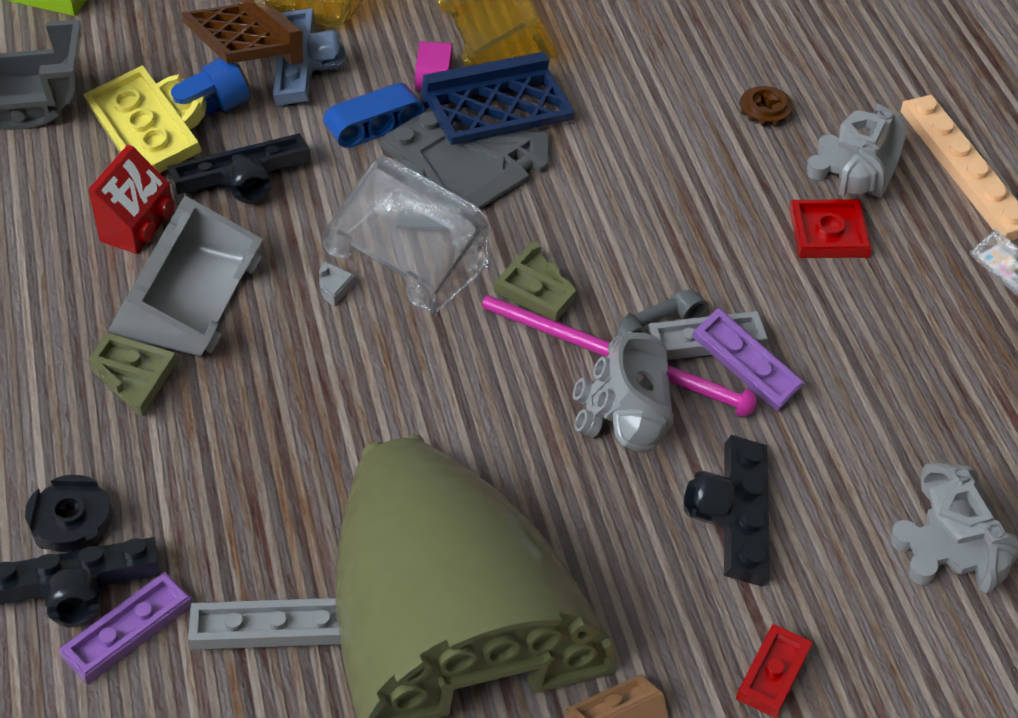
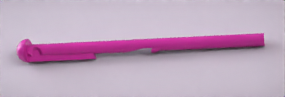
M486 295L482 302V308L602 356L607 357L609 355L608 345L610 342L489 295ZM668 365L666 375H668L669 382L737 408L736 416H749L756 409L757 398L749 388H746L743 394L735 393L726 387Z

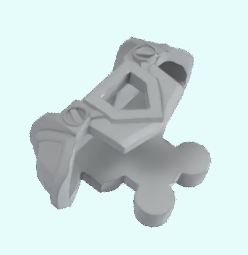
M875 103L873 113L859 110L854 111L842 122L839 138L829 134L819 138L818 155L811 156L808 159L807 175L813 180H823L828 176V172L839 174L840 195L866 193L882 198L894 174L905 143L907 126L904 119L878 103ZM870 128L869 136L859 134L857 129Z
M630 331L622 336H616L608 345L609 355L606 358L601 357L598 359L593 371V376L597 379L596 381L580 378L576 382L573 389V399L585 404L587 410L582 409L578 413L574 426L577 432L594 438L600 432L603 418L613 421L616 439L622 446L636 452L645 453L651 451L661 442L674 420L671 408L669 378L666 375L668 371L667 348L660 339L653 335ZM642 374L646 377L638 383L636 375Z
M949 462L925 464L920 478L921 488L932 506V509H929L927 513V525L918 528L915 523L908 520H900L894 523L890 534L892 546L902 552L912 550L914 556L909 565V577L918 585L930 584L935 578L938 565L947 563L948 568L952 572L960 575L976 571L978 589L985 593L993 591L995 585L1000 584L1007 578L1012 565L1018 559V539L1014 534L1006 533L1001 523L992 516L977 491L978 473L973 466L955 465Z

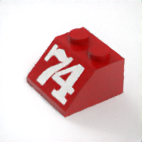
M128 144L88 189L100 242L134 254H138L142 247L153 239L156 230L165 219L167 220L171 217L174 211V200L172 199L170 183L134 146Z

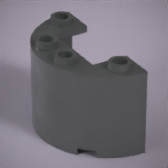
M80 20L46 23L53 49L0 53V129L19 130L41 126L58 117L66 104H70L75 90L82 37Z

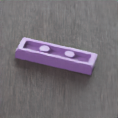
M720 308L716 309L692 334V337L776 412L805 383Z
M164 572L59 648L60 655L88 685L191 608L192 598Z

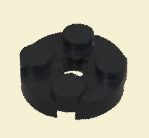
M83 475L60 476L50 481L52 486L45 488L41 493L38 488L31 495L26 505L25 518L36 545L41 549L71 552L89 546H98L102 540L101 536L110 526L112 506L106 491L104 492L103 489L98 487L97 481ZM68 508H75L77 513L71 518L59 516V514H66Z

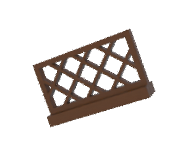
M242 0V4L182 12L183 23L227 64L281 55L291 65L303 63L302 31L265 0Z

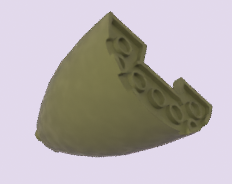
M417 434L406 438L390 440L385 443L373 442L363 449V458L357 465L344 511L336 559L335 607L345 673L357 718H439L450 714L454 689L528 672L527 681L533 694L614 674L616 667L614 647L579 585L539 530L503 494L460 462L425 443L424 439Z

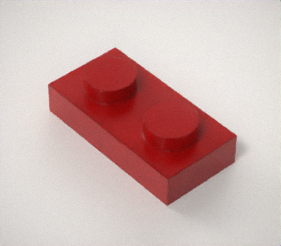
M772 623L738 689L736 700L777 718L804 665L813 642Z

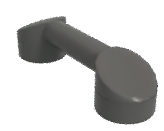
M692 290L677 292L669 300L634 315L632 313L627 314L621 321L615 337L618 335L622 336L630 331L647 333L644 326L675 312L682 319L700 318L706 313L708 302L698 292Z

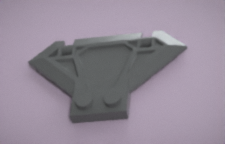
M431 108L380 137V148L402 164L396 230L445 232L453 227V223L450 220L451 217L457 216L461 219H466L529 179V174L526 172L527 169L532 168L541 171L548 166V132L517 131L451 145ZM452 125L456 132H458V131H463V130H468V129H458L456 126Z

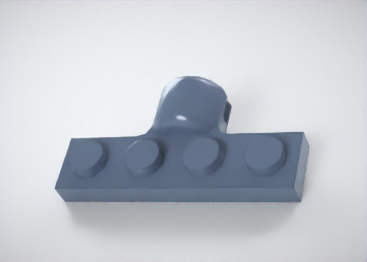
M313 8L282 13L283 16L302 31L303 63L291 65L281 55L277 56L273 90L276 106L309 101L312 72L315 70L319 72L335 70L344 66L345 49L344 45L339 42V37H341L339 32L329 30L314 33L316 17Z

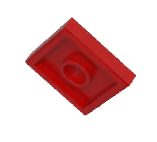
M860 199L791 200L789 210L799 258L870 257L872 248Z

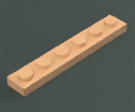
M932 94L903 101L900 112L1003 243L1017 240L1018 201Z

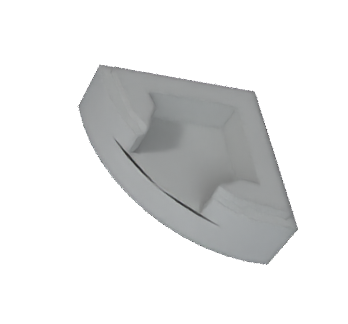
M325 261L319 270V288L323 298L331 305L336 306L356 284L355 275Z

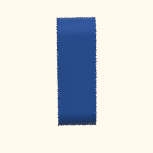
M396 83L330 107L323 117V122L341 147L351 148L384 136L425 112V108L406 84Z

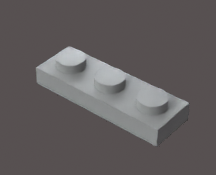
M758 311L727 314L766 348L768 338ZM708 317L649 323L648 334L657 337L663 342L667 348V360L712 355L692 337L694 330Z

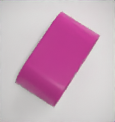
M420 41L415 69V91L421 92L423 75L452 69L453 43Z

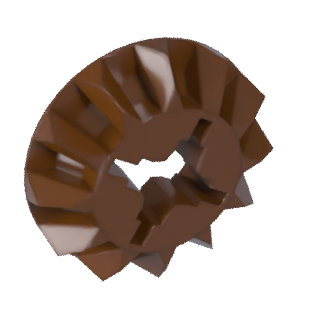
M769 86L750 88L743 93L740 100L741 114L748 115L749 122L759 121L761 126L764 123L776 126L778 121L786 122L793 110L791 98L784 91Z

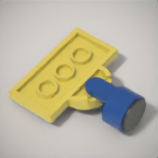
M218 58L202 66L200 73L186 80L181 79L180 74L169 76L157 84L142 65L83 94L87 105L119 152L127 144L134 146L161 173L167 170V166L180 163L202 152L199 142L190 130L197 126L206 114L214 113L220 109L225 113L249 101L252 92L238 62L227 64L221 58Z

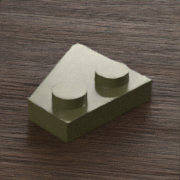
M532 241L494 281V292L557 322L576 300V289L568 279L560 275V270L553 261L547 262L540 253L541 246L536 241Z
M111 333L104 335L88 359L90 369L140 416L145 414L177 364L175 352Z

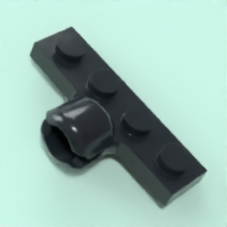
M298 133L169 165L167 169L177 195L195 193L202 188L219 184L227 185L233 197L239 202L254 204L262 201L272 188V182L269 179L271 177L270 171L297 167L301 163L311 161V154L305 140Z
M730 435L724 443V476L707 471L696 472L694 475L695 479L689 481L686 487L683 508L690 518L710 524H717L722 528L724 533V576L763 586L770 579L767 445Z
M134 538L112 545L89 546L73 552L45 554L38 558L17 562H1L0 604L45 597V607H47L49 619L67 628L85 625L95 617L99 610V590L103 586L160 575L156 538Z

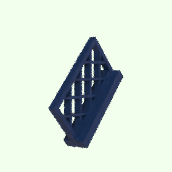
M545 52L423 75L420 100L424 108H431L451 145L573 120L575 111L548 69L550 60ZM546 85L547 90L543 91L534 87ZM510 91L518 92L516 97L504 93ZM525 94L539 99L540 102L538 105H534L521 99ZM480 97L488 98L485 104L473 99ZM495 100L510 107L506 112L491 105ZM547 102L558 106L561 110L553 112L543 107ZM450 103L458 104L454 110L442 106ZM463 107H467L480 113L474 118L461 113ZM515 109H519L532 115L522 118L513 113ZM485 115L502 121L497 124H490L482 120ZM457 121L470 126V129L456 132L452 125Z

